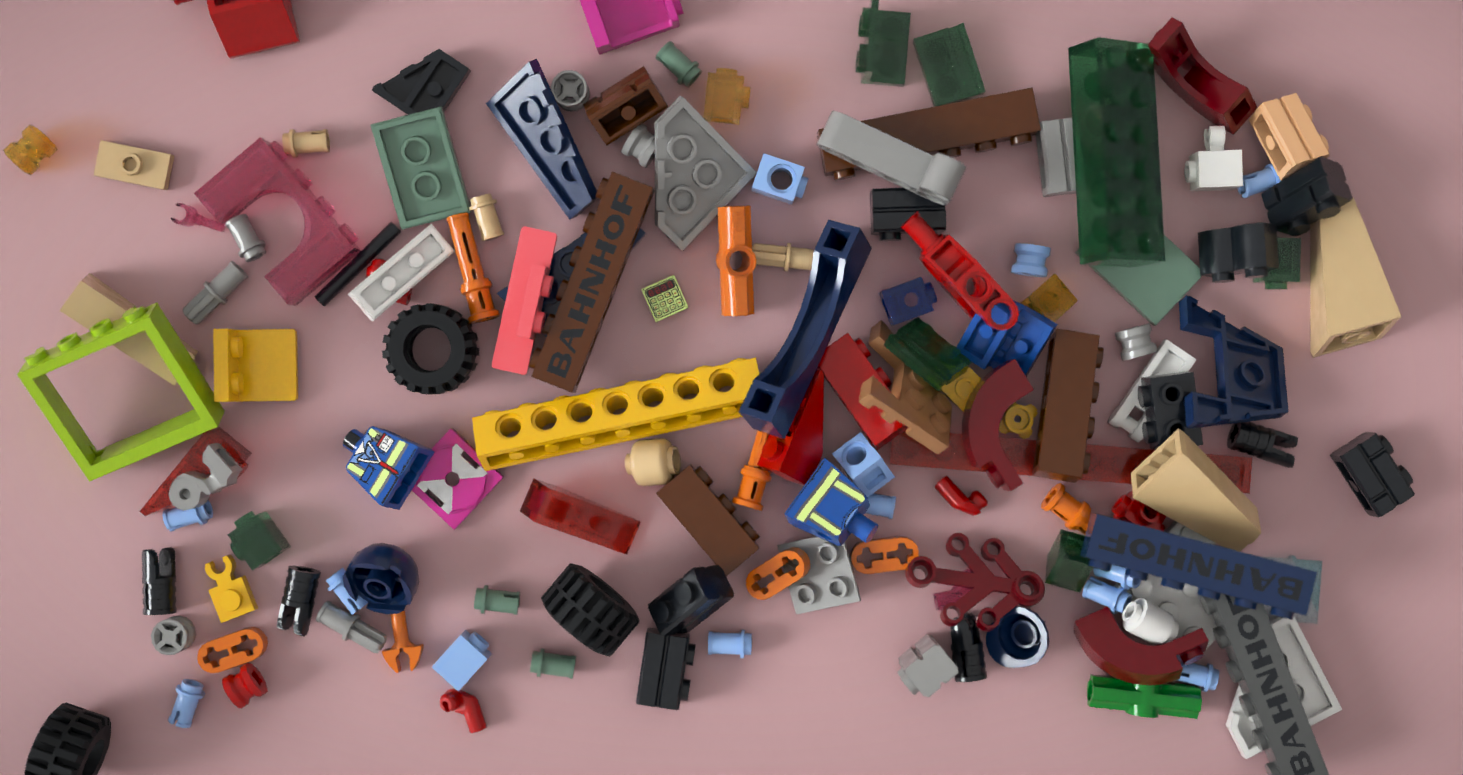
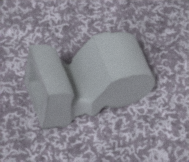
M220 443L209 444L203 452L202 462L210 469V476L197 471L182 473L173 481L169 490V499L176 508L190 510L200 507L207 502L211 494L218 493L222 489L237 483V477L243 469Z

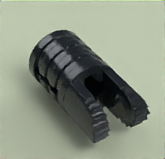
M1252 422L1233 423L1227 439V447L1229 449L1247 453L1248 455L1256 456L1259 459L1287 468H1293L1294 456L1273 448V445L1294 448L1298 443L1296 436L1268 427L1265 428L1262 425H1255Z
M172 547L163 548L160 554H158L159 556H157V552L153 549L143 550L142 552L143 615L177 613V607H175V551Z
M289 566L277 628L289 630L293 624V632L305 637L309 631L315 604L314 598H316V589L318 588V579L321 572L304 566Z
M967 612L958 625L950 627L952 630V644L950 645L952 661L958 667L959 672L954 676L956 682H973L987 678L983 641L980 640L979 627L976 624L975 615Z

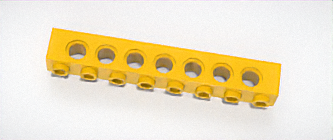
M737 358L727 364L718 366H700L694 369V371L685 373H667L652 380L642 382L634 380L619 387L609 389L596 388L581 395H563L548 402L538 404L525 403L518 408L505 411H488L482 416L472 417L477 457L483 469L489 471L742 417L739 410L754 378L759 375L756 358ZM724 386L733 387L731 390L726 392L718 391L720 388ZM688 394H697L692 399H683ZM654 401H661V404L658 406L648 407ZM621 408L626 409V410H625L623 413H621V414H618V415L613 414V412L616 411L617 409H621ZM583 416H591L587 421L577 422ZM555 423L550 429H542L547 424ZM513 431H520L516 436L507 437Z

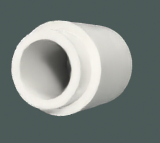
M1144 598L1130 602L1122 614L1124 629L1153 646L1175 640L1179 631V624L1174 620L1172 614Z

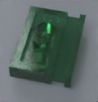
M964 23L913 39L912 42L933 107L956 103L986 92Z
M919 317L898 329L896 334H890L883 345L937 391L941 390L943 385H948L964 374L972 363L957 347L947 342Z

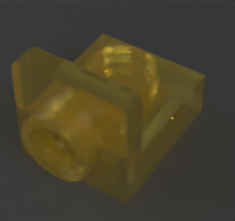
M1053 274L1019 303L1055 322L1078 300L1060 278Z

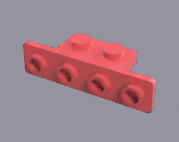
M526 226L521 228L491 364L495 369L522 375L528 373L536 333H542L546 313L541 311L544 297L549 298L552 290L553 276H549L557 242L556 233Z

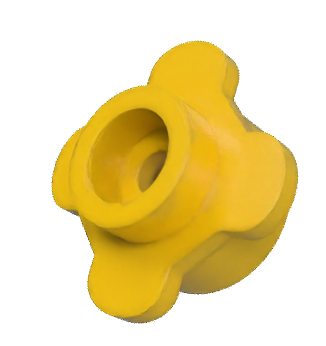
M1014 402L1005 411L999 425V431L1003 434L1009 432L1018 434L1022 439L1029 438L1033 432L1031 427L1034 417L1037 416L1036 407L1032 404L1024 406ZM1017 415L1021 418L1018 423L1014 421V417Z

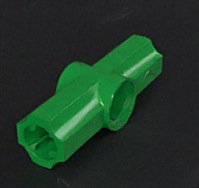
M1094 674L1090 675L1087 684V705L1089 707L1124 710L1128 714L1148 718H1157L1159 714L1197 719L1199 712H1201V688L1198 686L1179 683L1139 685L1125 682L1112 676Z

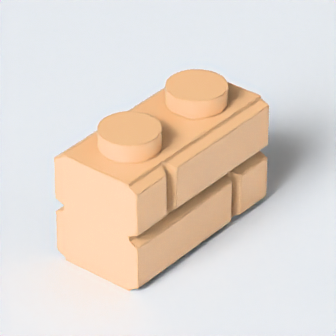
M1297 93L1263 102L1249 119L1281 181L1319 157L1328 158L1330 156L1327 139L1317 132L1312 122L1310 108L1306 104H1302Z

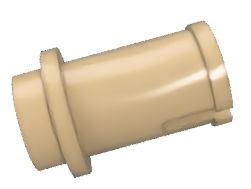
M290 129L289 133H283L282 135L285 155H292L293 158H297L298 154L330 152V138L327 129L296 132L294 129Z
M491 193L470 199L472 206L469 207V210L474 211L482 241L504 235L494 205L497 203V200L492 199Z

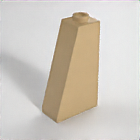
M89 273L79 282L59 311L89 330L93 325L104 319L109 318L113 322L122 318L124 312L135 305ZM145 331L112 344L175 386L177 383ZM180 338L194 360L198 351Z
M1177 429L1131 472L1134 499L1224 548L1241 551L1262 534L1257 507L1191 438L1180 429Z

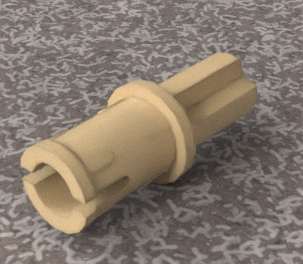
M754 243L752 245V251L757 260L756 265L783 267L784 271L787 272L788 268L811 270L814 249L791 247V243H787V246Z

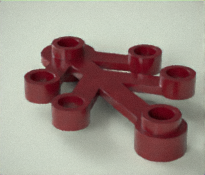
M954 533L949 537L946 542V550L951 556L960 557L972 573L936 568L934 562L925 556H918L912 559L905 571L907 581L916 588L927 587L930 583L971 588L959 600L946 604L941 610L940 618L942 622L951 627L958 625L966 612L992 592L1006 593L1008 595L993 608L986 607L976 616L977 626L985 632L994 630L998 626L1000 619L1017 605L1024 607L1034 606L1042 600L1045 594V585L1041 577L1032 571H1021L1006 553L1002 541L997 538L986 540L981 547V555L986 561L996 562L1008 578L994 576L970 547L967 536L962 533ZM952 540L961 541L963 549H955L952 545ZM994 545L998 549V555L990 554L987 546ZM921 569L925 573V579H917L913 571ZM1020 585H1028L1031 589V595L1023 594ZM947 609H954L958 614V619H950L946 613ZM983 614L992 616L994 621L992 625L984 623L982 619Z

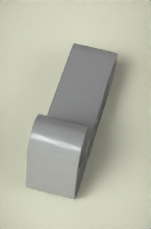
M837 111L831 112L816 144L832 155L944 206L951 201L966 169L964 164L940 153L932 156Z

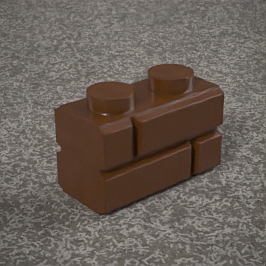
M644 66L600 93V97L595 96L583 104L590 122L606 145L611 144L668 108L661 92Z

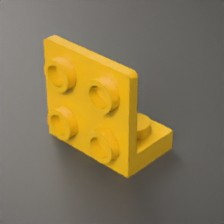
M213 329L214 402L296 401L298 399L297 331L295 329Z

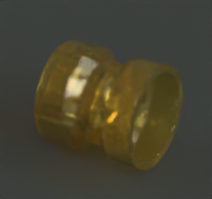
M29 124L21 132L22 137L17 142H11L3 151L16 166L25 173L32 175L40 167V161L43 158H50L58 149L42 131Z

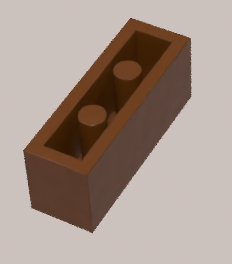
M689 464L669 483L658 490L656 494L712 561L723 569L727 577L760 549L756 542L760 536L748 521L741 524L732 513L737 509L724 493L718 497L709 487L714 481L701 466L694 469Z

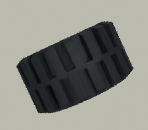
M426 303V305L417 304L410 306V310H403L397 314L399 318L396 321L390 322L387 327L390 329V332L383 337L382 343H386V350H382V355L389 364L385 366L389 373L394 374L396 377L394 380L399 385H404L407 387V390L421 394H443L444 392L459 388L458 385L465 383L470 378L468 375L471 370H475L477 366L475 359L476 356H479V348L476 346L478 337L471 329L472 324H469V321L464 319L461 313L446 306ZM427 328L442 330L447 335L451 346L448 361L442 368L435 371L422 369L416 363L412 352L415 338L421 331Z
M570 563L541 597L546 610L558 624L586 647L605 656H612L639 623L635 610L619 593L597 575L580 565Z
M62 703L50 714L39 730L27 758L25 775H97L110 743V718L70 703Z

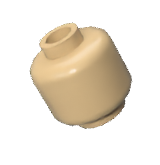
M665 438L638 440L633 444L631 452L626 454L625 457L627 474L632 475L635 482L640 486L666 485L680 472L681 459L679 450L676 446H672L670 441Z

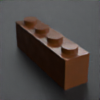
M1056 329L1049 339L1032 476L1076 483L1082 478L1083 474H1087L1089 471L1091 454L1086 452L1087 438H1092L1095 428V418L1090 417L1091 403L1095 404L1097 402L1099 394V382H1094L1096 368L1100 369L1104 354L1103 347H1098L1100 335Z

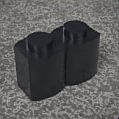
M1265 222L1251 223L1198 233L1200 276L1212 277L1213 283L1235 281L1234 275L1245 273V278H1263L1268 276V270L1279 268L1276 224Z

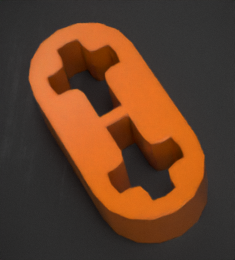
M906 536L871 539L868 543L861 541L855 544L850 552V560L853 567L863 574L905 570L910 561L919 556L917 545ZM904 543L907 549L912 550V554L907 555L906 562L903 563L900 562L898 557H887L886 552L898 550V544ZM868 547L871 553H882V558L872 559L870 562L871 566L865 567L862 561L856 560L857 556L862 554V548Z
M796 547L782 551L748 574L746 578L748 592L752 597L759 600L772 597L803 578L809 572V556L804 550ZM796 559L799 563L795 568L796 570L792 569L784 574L781 567L788 564L789 560ZM772 573L775 580L770 582L767 587L760 588L757 582L761 580V577L764 578Z
M248 627L213 639L202 645L197 654L198 664L206 672L219 673L253 661L266 651L268 645L267 637L259 628ZM246 635L250 640L256 639L258 643L253 648V653L250 649L237 650L236 645L246 641ZM212 647H214L216 652L228 649L229 655L221 658L219 665L216 660L210 661L208 659V655L213 652Z

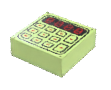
M674 275L641 289L655 322H659L689 308Z

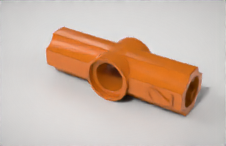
M751 206L717 207L719 251L716 254V264L720 270L721 314L723 316L754 314L753 271L757 261L752 251ZM739 251L742 255V264L738 269L733 270L729 263L730 257L734 252Z

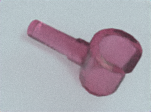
M184 203L175 204V206L186 210V216L183 220L171 217L174 223L185 227H191L196 224L222 233L224 232L226 224L198 214V211L190 205Z

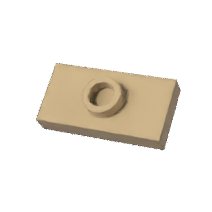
M100 140L94 176L168 191L175 156Z

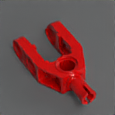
M919 212L914 213L901 225L902 230H905L922 249L919 259L925 268L971 320L976 313L992 329L1008 330L1015 325L1019 317L1018 307L979 262L950 235H938L920 216ZM969 278L974 282V290L971 295H969L966 289ZM998 303H1004L1010 310V317L1004 324H997L991 318V310Z

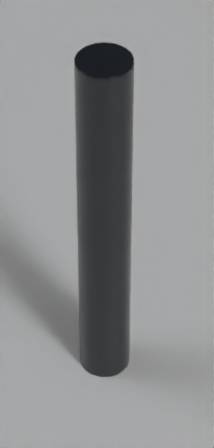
M391 221L314 296L316 300L325 307L402 231Z

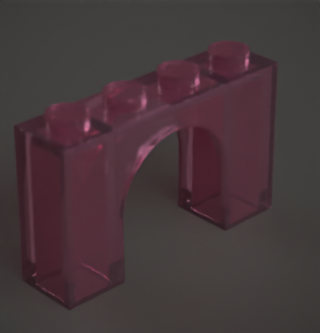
M260 137L194 194L218 222L225 224L228 220L243 212L254 201L267 194L283 193L296 201L304 217L305 228L303 238L298 247L264 277L288 305L297 306L361 251L355 244L359 238L346 223L341 226L332 216L336 212L335 209L322 195L317 198L312 193L309 187L313 184L304 172L299 168L294 171L285 161L290 156L284 152L283 147L275 140L270 143Z

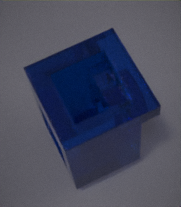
M922 277L879 292L890 326L934 311L932 304L937 302L931 282L924 284ZM913 293L916 295L917 304L914 307H909L905 304L904 298L906 294Z

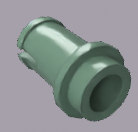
M671 41L666 43L655 57L678 78L677 83L679 85L684 83L689 87L702 73L698 68L699 63L689 60Z
M484 585V588L476 589L474 609L481 610V614H485V611H495L517 615L520 592L489 589L488 585Z
M541 648L540 652L533 651L530 672L537 673V677H540L541 674L573 679L576 656L545 653L543 648Z

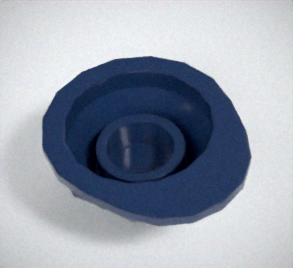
M1016 606L1000 619L998 626L994 630L987 632L986 646L990 656L998 664L1009 668L1027 667L1038 663L1045 656L1050 642L1049 633L1045 625L1046 621H1043L1031 609Z

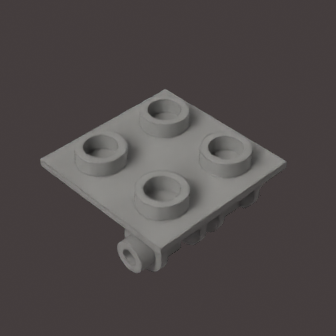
M816 536L777 545L779 553L796 547L804 550L810 559L809 572L803 578L788 586L796 614L861 601L846 542L842 546H838ZM796 559L789 560L788 564L783 566L784 572L787 573L792 569L796 570L795 568L799 565Z

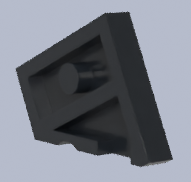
M438 49L425 56L423 61L418 64H411L400 71V74L383 84L378 83L373 87L372 91L407 115L442 106L443 111H445L471 70Z

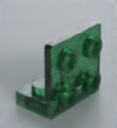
M871 0L868 8H862V15H860L858 37L865 38L864 44H860L859 51H857L855 73H862L861 83L903 87L905 85L911 13L878 10L879 0Z

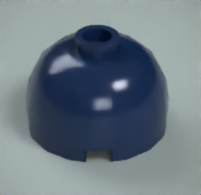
M386 543L371 544L357 552L343 575V583L351 598L357 601L359 595L368 602L367 609L382 614H398L404 611L406 605H410L419 585L418 567L413 558L398 546Z

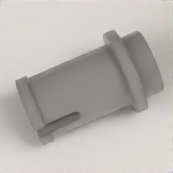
M246 214L237 215L226 222V227L229 228L240 248L238 253L240 258H245L246 262H252L266 254L264 249L266 244L264 240H259Z

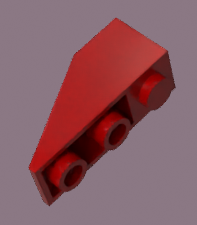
M816 370L785 439L769 434L757 463L758 466L785 480L802 485L807 483L817 469L823 454V371Z

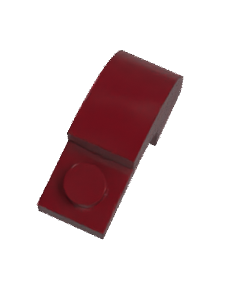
M1172 17L1148 43V47L1153 54L1149 62L1162 80L1190 107L1215 125L1225 126V130L1234 135L1258 108L1248 87L1222 74L1199 53L1183 22Z
M1015 359L1005 361L979 381L968 398L962 419L964 449L972 467L980 468L987 463L990 467L986 469L989 479L996 488L1002 487L1005 491H1013L1024 483L1001 447L999 425L1005 411L1014 402L1034 390Z
M1108 606L1075 620L1073 631L1086 655L1100 669L1117 679L1139 685H1160L1180 679L1183 670L1180 663L1183 662L1184 665H1189L1200 660L1204 656L1203 652L1206 651L1209 642L1205 632L1200 628L1166 644L1156 646L1140 644L1122 632Z

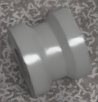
M642 123L633 129L621 153L627 157L634 156L639 160L641 166L647 168L655 157V135L648 132L647 126Z
M1150 323L1115 333L1116 340L1122 344V361L1158 351L1156 344L1151 342L1149 334L1152 328Z
M172 616L157 623L153 628L151 634L152 644L161 654H177L190 647L194 642L196 636L195 627L186 617Z

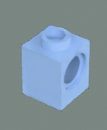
M763 153L752 186V192L792 205L795 197L802 199L809 178L802 176L804 166ZM779 171L786 172L791 177L792 184L784 190L775 188L771 182L773 174Z
M861 432L832 453L848 477L867 498L895 477L882 457Z
M465 630L436 661L432 668L459 691L492 655L487 649L490 645L478 633L473 632L470 634Z

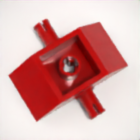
M173 0V1H174V3H175L176 5H181V3H185V2H189V1H193V0ZM206 0L210 17L230 59L300 42L290 0Z

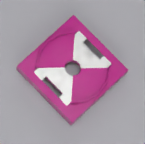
M450 428L432 448L435 453L412 491L455 530L504 476L497 469L485 471L477 457L476 450L453 428ZM463 451L480 465L477 469L461 455ZM450 472H455L459 476V483L455 486L449 485L446 481V477ZM429 489V490H430L433 494H435L444 504L441 505L439 502H437V501L427 492V490Z

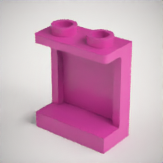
M580 0L599 55L680 27L678 16L684 14L680 0Z

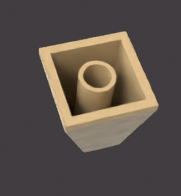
M1354 197L1350 202L1340 207L1341 211L1337 215L1325 219L1321 218L1310 225V352L1313 358L1382 339L1402 317Z

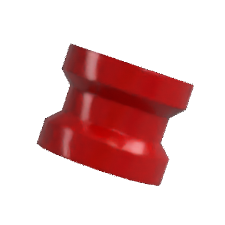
M249 662L240 667V672L236 675L229 674L222 679V685L228 698L235 706L241 709L250 703L252 697H261L268 691L263 676Z

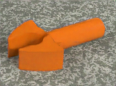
M404 609V611L398 614H391L395 643L390 649L382 651L384 659L396 673L401 671L398 657L402 648L409 655L410 671L416 668L423 652V644L414 645L409 640Z

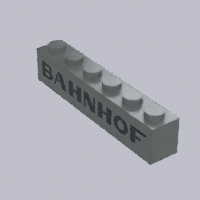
M1221 593L1220 600L1200 596L1204 610L1208 615H1213L1217 627L1213 628L1214 637L1219 647L1226 649L1230 661L1226 662L1228 673L1234 683H1239L1243 695L1239 696L1241 707L1247 717L1252 716L1256 729L1252 730L1255 743L1260 751L1265 750L1269 763L1265 764L1267 774L1329 775L1264 604L1258 603L1256 610L1234 605L1235 597Z

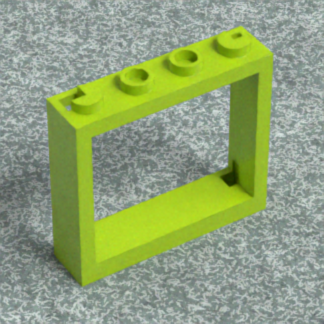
M157 302L145 308L143 306L139 308L134 306L124 312L122 318L113 322L109 318L104 319L93 325L89 329L90 332L78 336L77 333H72L62 338L56 347L46 350L44 347L38 348L34 354L24 357L26 362L17 373L89 482L217 428L225 412L220 402H214L212 389ZM145 331L194 409L100 450H96L46 373Z

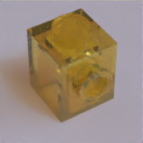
M717 68L716 73L708 72L704 119L706 121L740 125L741 108H749L751 87L744 86V76L737 75V70Z

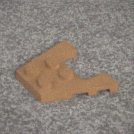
M881 320L871 328L869 345L894 368L892 389L890 392L874 376H871L862 383L859 402L868 409L875 405L884 412L881 413V417L887 422L893 423L898 420L907 426V435L938 455L949 447L952 415L951 403L944 394L938 391L888 326Z

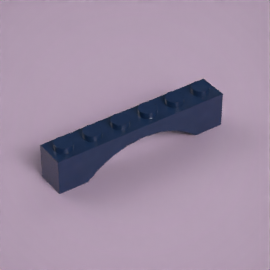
M832 220L827 221L813 252L812 267L806 293L794 326L773 361L762 373L754 378L739 410V413L753 429L785 439L872 249L861 228Z

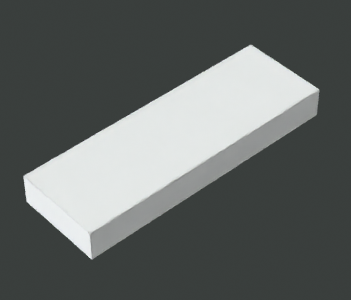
M430 224L349 292L348 295L367 317L374 321L454 253L455 250L437 229Z

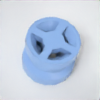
M1016 243L1014 252L1017 255L1016 263L1012 265L1011 273L1031 277H1047L1048 269L1045 267V261L1050 256L1051 248Z

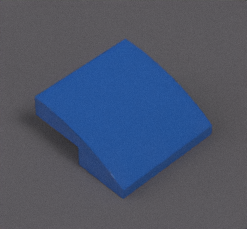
M1014 301L1018 307L1019 317L1013 327L1008 330L992 329L975 313L955 351L983 370L989 366L994 369L1007 360L1015 359L1027 377L1058 324L1031 308ZM1004 303L994 305L991 310V318L997 324H1004L1010 317V310Z

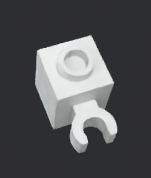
M1209 126V129H1204L1206 151H1198L1190 155L1189 161H1186L1184 175L1185 181L1190 183V191L1234 190L1243 186L1242 150H1224L1225 126Z

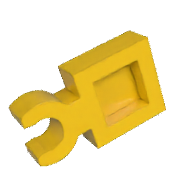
M232 555L222 557L225 563V570L223 572H219L216 569L213 561L205 564L207 575L211 579L216 580L218 585L208 591L221 623L258 609L246 575L237 579L234 576L236 562Z

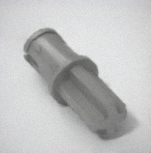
M231 261L210 283L206 281L203 284L205 288L183 308L184 315L191 322L199 324L220 303L225 304L227 302L226 297L244 279L246 280L248 275L240 266Z
M330 601L325 602L317 614L316 621L340 633L344 641L350 639L373 653H379L386 643V634L361 621L360 615L356 614L353 616L333 605Z

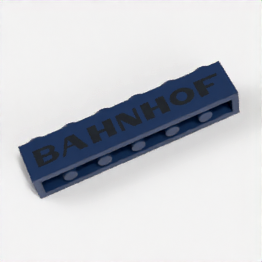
M1093 513L1090 515L1080 554L1082 557L1090 558L1088 566L1106 571H1110L1112 565L1126 568L1125 576L1147 581L1148 574L1162 577L1161 585L1182 591L1184 584L1199 587L1197 595L1215 600H1220L1221 593L1235 597L1234 605L1256 610L1258 603L1271 606L1270 614L1293 620L1294 613L1307 616L1317 576L1316 571Z

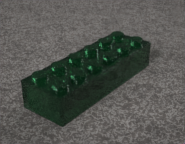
M1102 37L1069 47L1080 265L1137 267L1165 261L1154 56L1146 43Z

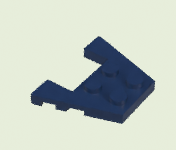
M1186 295L1179 301L1180 330L1214 339L1218 397L1191 392L1184 397L1186 427L1199 428L1276 419L1287 414L1289 411L1283 348L1245 326L1238 329L1225 320V315L1216 310L1208 312L1197 306L1198 300Z

